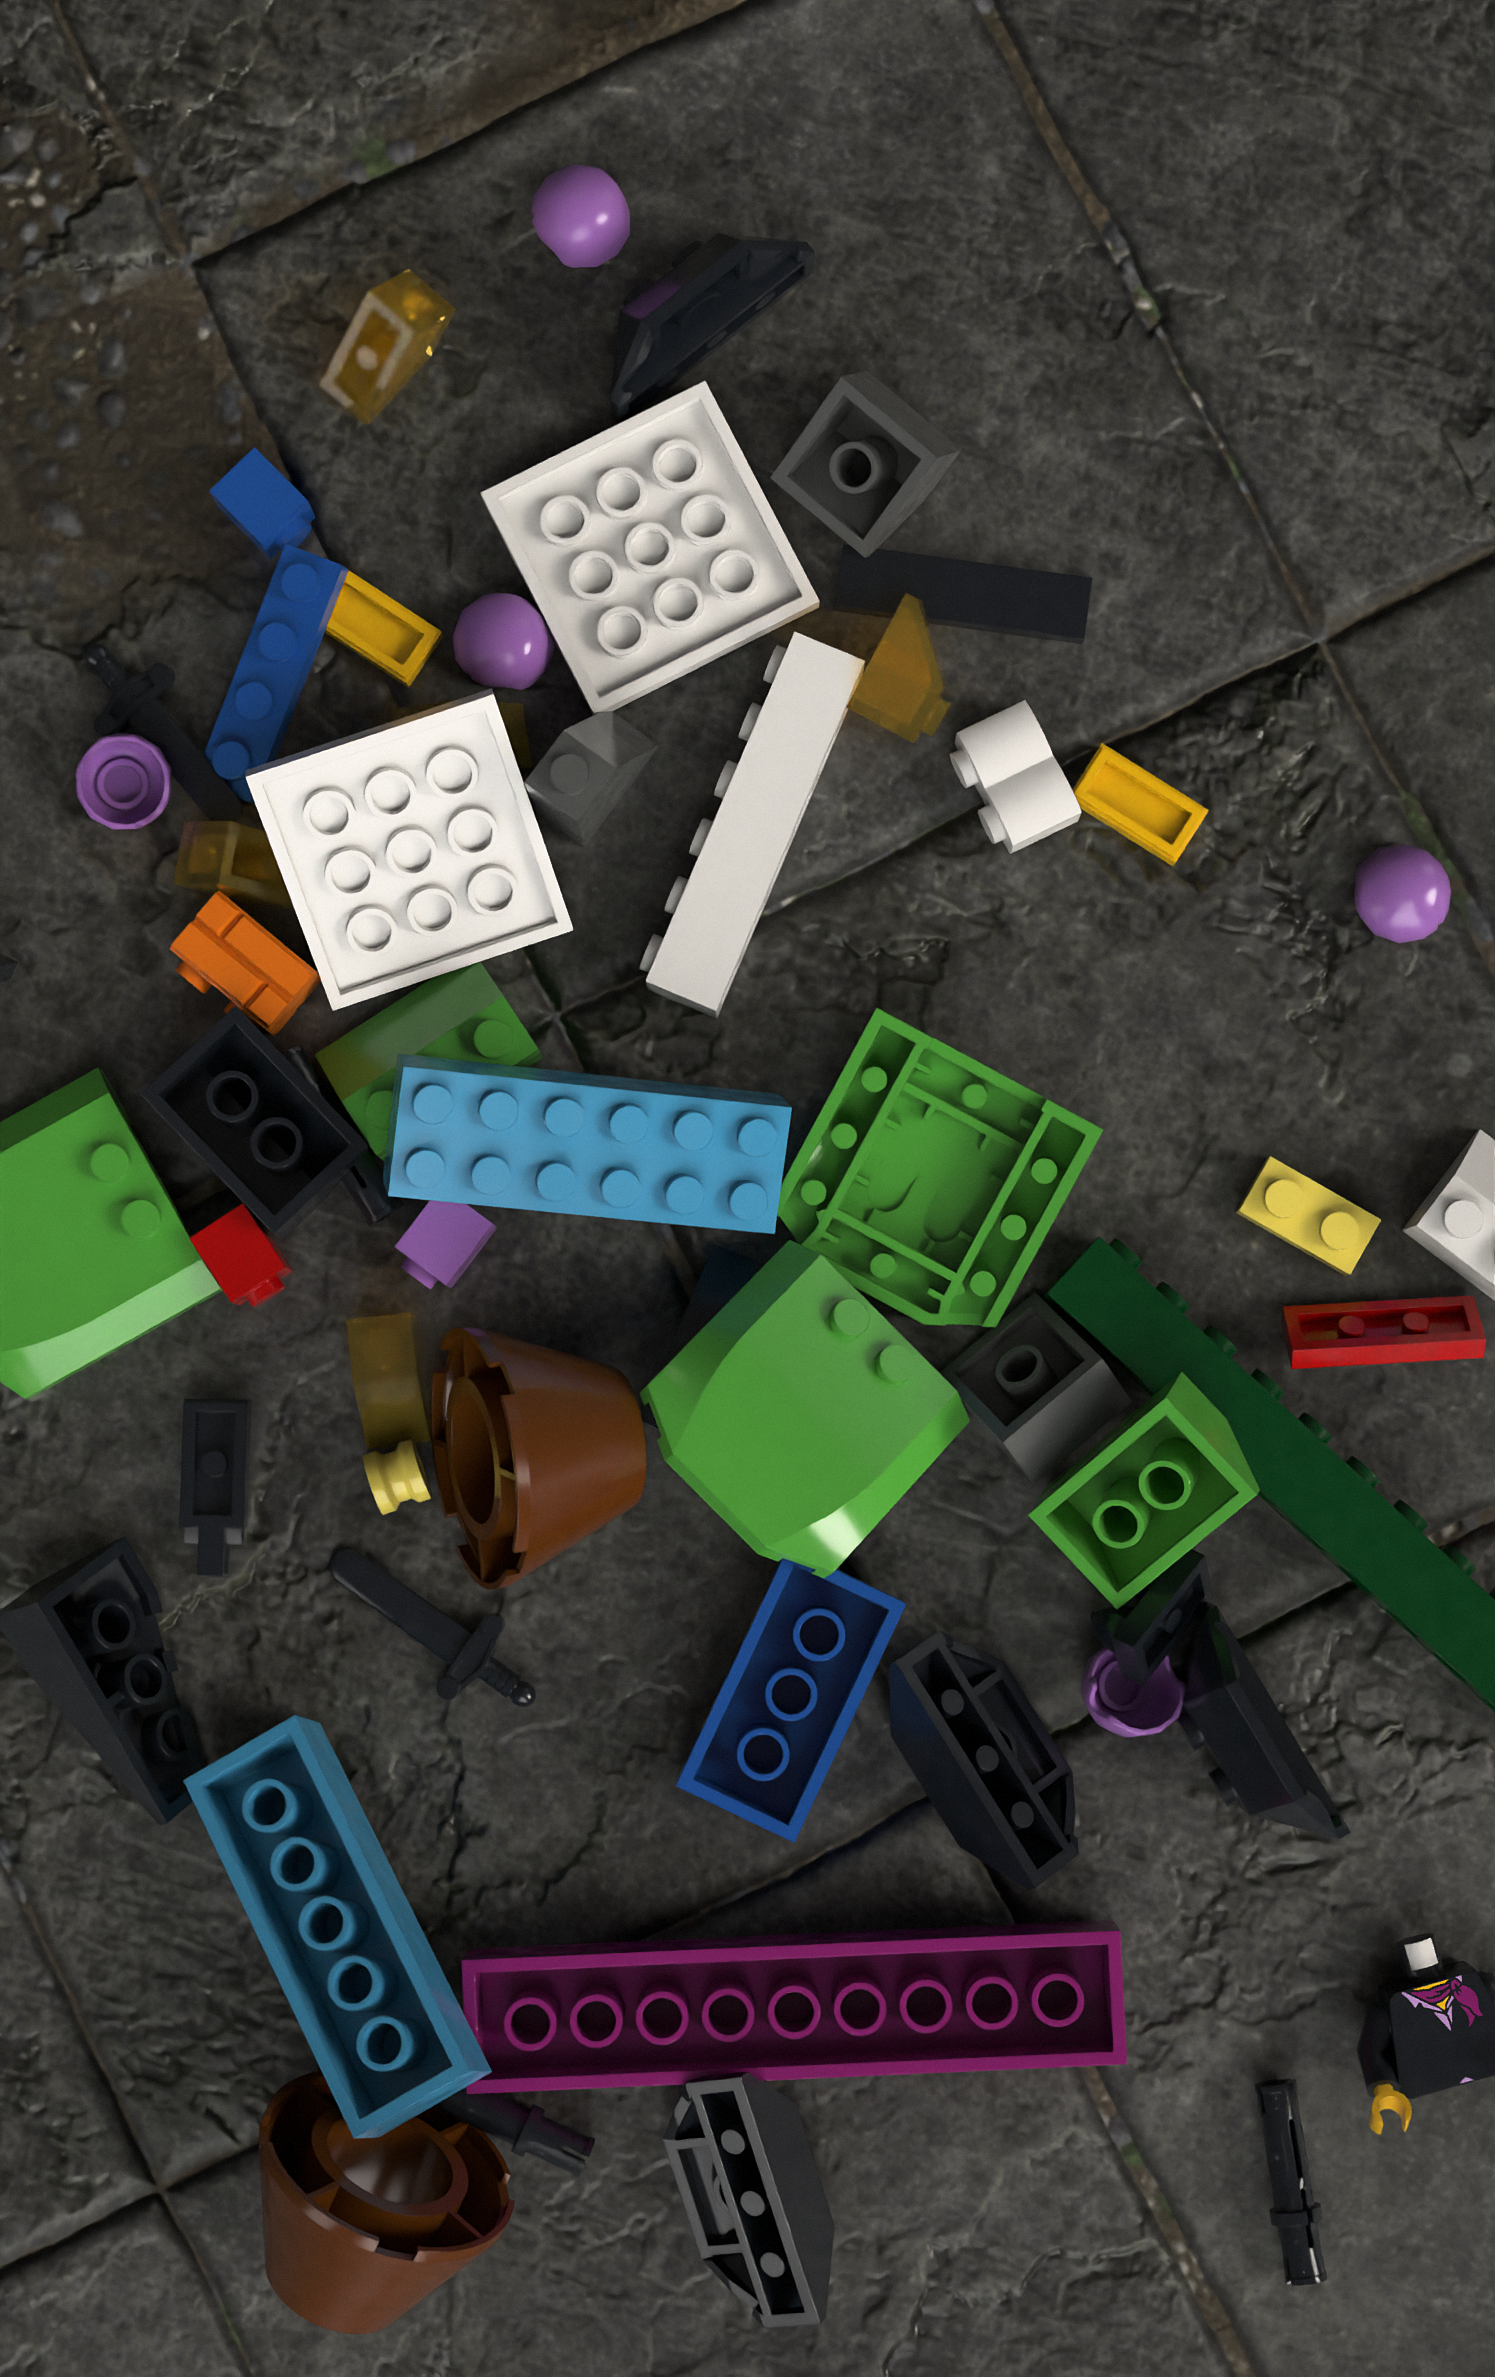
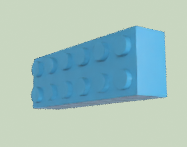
M397 1054L382 1181L387 1195L391 1197L775 1234L792 1107L779 1094Z
M294 1715L183 1780L354 2139L379 2138L492 2072L319 1722Z

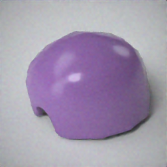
M569 164L547 176L532 197V223L541 242L546 244L566 266L572 268L598 267L618 255L630 236V210L618 184L598 167Z
M509 593L486 594L462 610L452 635L457 663L465 673L470 675L472 680L489 688L505 687L523 690L532 686L549 670L556 648L555 640L540 611L528 600Z
M116 733L98 739L82 756L76 768L75 786L78 800L90 818L113 830L138 829L152 822L163 812L172 794L171 766L160 748L140 735Z
M1404 843L1379 847L1357 868L1355 872L1354 906L1357 913H1359V917L1374 935L1397 943L1424 939L1436 931L1438 925L1444 922L1449 910L1451 896L1449 877L1442 863L1427 850Z
M1102 1646L1088 1658L1081 1692L1083 1701L1094 1721L1108 1731L1127 1738L1159 1733L1179 1717L1183 1705L1186 1684L1175 1675L1170 1664L1169 1655H1167L1145 1685H1138L1121 1676L1116 1654L1107 1647Z

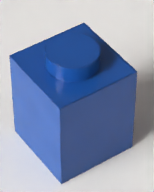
M255 447L209 490L218 508L270 560L283 550L285 543L298 547L311 531L309 523L315 518V515L308 500Z

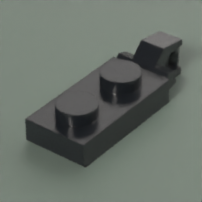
M184 1399L179 1528H184V1544H198L197 1577H228L230 1545L244 1544V1529H247L251 1400Z

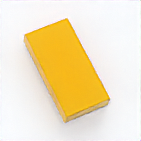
M351 571L347 573L325 630L326 634L408 688L444 637L442 631Z
M1103 743L1072 789L1082 810L1171 866H1174L1209 811Z

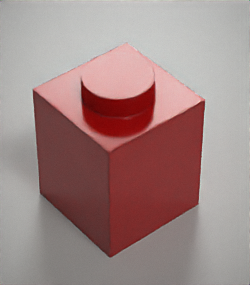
M244 1203L189 1238L230 1302L239 1306L249 1301L252 1307L255 1308L267 1302L285 1289L281 1278L293 1271L259 1218Z

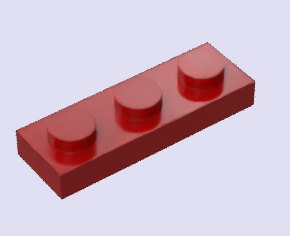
M1474 1295L1283 1306L1281 1326L1291 1369L1484 1358L1486 1337Z

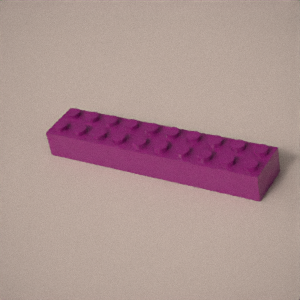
M1113 1920L468 1949L462 1959L464 2016L492 2070L488 2075L467 2086V2094L682 2085L689 2080L702 2076L745 2071L761 2081L1127 2064L1121 1931Z

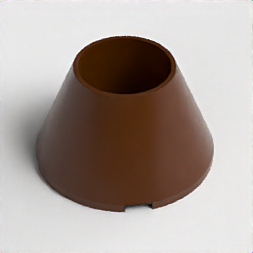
M473 1326L457 1327L446 1333L440 1343L441 1350L450 1349L446 1367L433 1369L430 1395L432 1451L441 1504L445 1518L458 1517L467 1544L458 1545L456 1550L470 1576L485 1589L505 1588L611 1522L639 1502L646 1478V1442L642 1417L629 1381L616 1367Z
M317 2071L299 2076L283 2085L273 2095L263 2114L259 2128L266 2275L275 2293L291 2310L320 2327L347 2334H367L386 2328L491 2247L500 2238L510 2220L515 2201L509 2198L506 2185L511 2173L503 2156L482 2130L436 2108L431 2107L379 2138L354 2139L322 2071Z

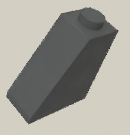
M613 711L599 712L564 729L524 782L534 811L585 847L658 750L659 745Z

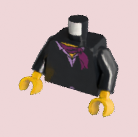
M1432 1933L1411 1936L1396 1943L1405 1977L1378 1985V2001L1368 2007L1360 2034L1357 2054L1367 2094L1371 2098H1375L1369 2114V2125L1371 2130L1377 2134H1381L1383 2129L1382 2116L1380 2115L1381 2110L1391 2109L1397 2112L1401 2118L1402 2130L1405 2132L1412 2115V2106L1409 2100L1495 2075V1975L1490 1972H1477L1474 1967L1465 1961H1458L1443 1966L1436 1940Z

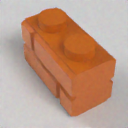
M220 891L214 893L197 913L196 918L186 926L170 947V950L183 960L175 969L176 972L203 994L213 985L231 1000L223 1010L224 1012L228 1013L236 1006L257 1029L262 1026L273 1036L283 1028L294 1015L297 1008L305 1002L321 983V978L317 971Z

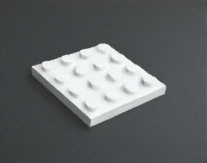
M706 381L481 492L482 500L533 600L544 617L551 635L592 715L599 712L614 711L819 608L820 601Z
M492 688L245 770L247 783L333 1011L573 931V926Z

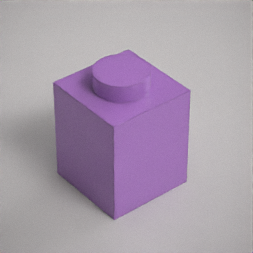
M430 1200L395 1246V1248L407 1256L400 1267L429 1289H432L438 1280L452 1288L497 1227L467 1204Z

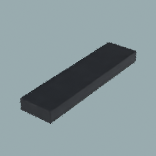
M843 544L834 611L1083 644L1092 578L876 549L869 557L865 558L850 545Z

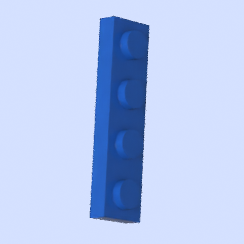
M286 543L203 754L213 766L215 772L222 777L235 795L255 804L245 777V770L275 761L349 571L341 564Z

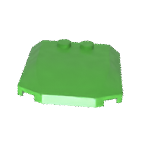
M876 1008L781 1185L777 1216H780L800 1245L820 1253L853 1287L924 1325L946 1326V1324L996 1327L1101 1136L1103 1129L914 1026Z
M100 1068L94 1069L0 1122V1382L24 1399L35 1397L223 1291L189 1238L194 1234H191L135 1135L129 1116L104 1071Z
M791 1240L787 1241L639 1392L643 1405L645 1406L649 1402L661 1437L657 1439L664 1461L757 1554L775 1561H780L784 1558L815 1569L811 1574L822 1578L832 1574L970 1422L958 1391L820 1253Z

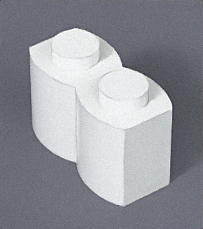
M1026 700L956 733L955 745L957 751L950 754V759L963 786L968 788L975 785L981 795L985 807L978 810V815L986 834L993 844L1003 841L1011 854L1078 822L1082 813L1079 804Z

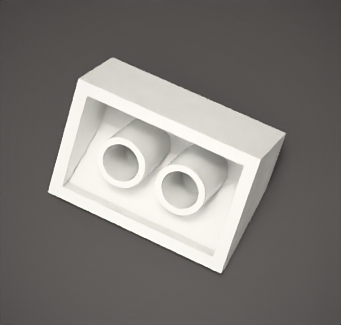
M1479 1129L1402 1231L1494 1301L1495 1140Z

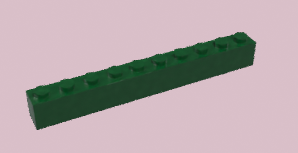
M1101 1237L1094 1239L1042 1297L1151 1397L1180 1372H1183L1227 1419L1260 1489L1258 1496L1495 1713V1587L1488 1594L1470 1577L1476 1568L1464 1555L1448 1543L1440 1550L1422 1533L1428 1526L1427 1522L1409 1505L1399 1499L1392 1506L1374 1489L1380 1483V1480L1367 1466L1354 1456H1350L1344 1462L1327 1446L1333 1437L1318 1421L1306 1412H1303L1299 1418H1296L1284 1407L1279 1400L1285 1393L1270 1377L1258 1368L1249 1374L1231 1357L1238 1350L1221 1332L1211 1325H1208L1202 1331L1185 1316L1184 1313L1190 1308V1305L1173 1288L1163 1281L1155 1288L1136 1271L1143 1263L1125 1244L1117 1238H1113L1109 1244Z

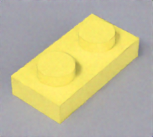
M1271 1156L1266 1158L1236 1211L1240 1216L1345 1276L1352 1273L1381 1222V1219Z

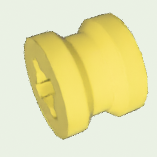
M413 1438L400 1442L393 1452L382 1454L374 1451L363 1455L367 1478L382 1515L396 1511L400 1502L413 1499L420 1503L433 1498L429 1479Z

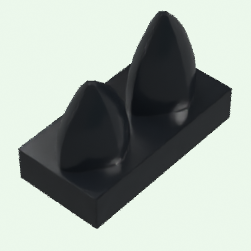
M1189 1550L1134 1596L1140 1600L1136 1607L1121 1606L1118 1610L1115 1607H1108L1091 1612L1090 1617L1094 1632L1101 1643L1116 1654L1122 1677L1144 1686L1200 1611L1214 1594L1206 1556L1195 1550Z

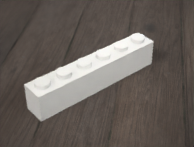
M794 632L787 649L779 645L775 647L763 677L764 681L772 684L763 706L756 703L751 704L738 738L748 741L740 761L737 764L728 760L723 768L714 791V796L723 799L714 821L706 818L702 819L689 850L690 854L698 857L689 880L678 876L664 911L673 914L664 938L653 934L641 961L640 969L649 973L645 981L647 990L714 1018L718 1017L861 681L865 660L797 632Z

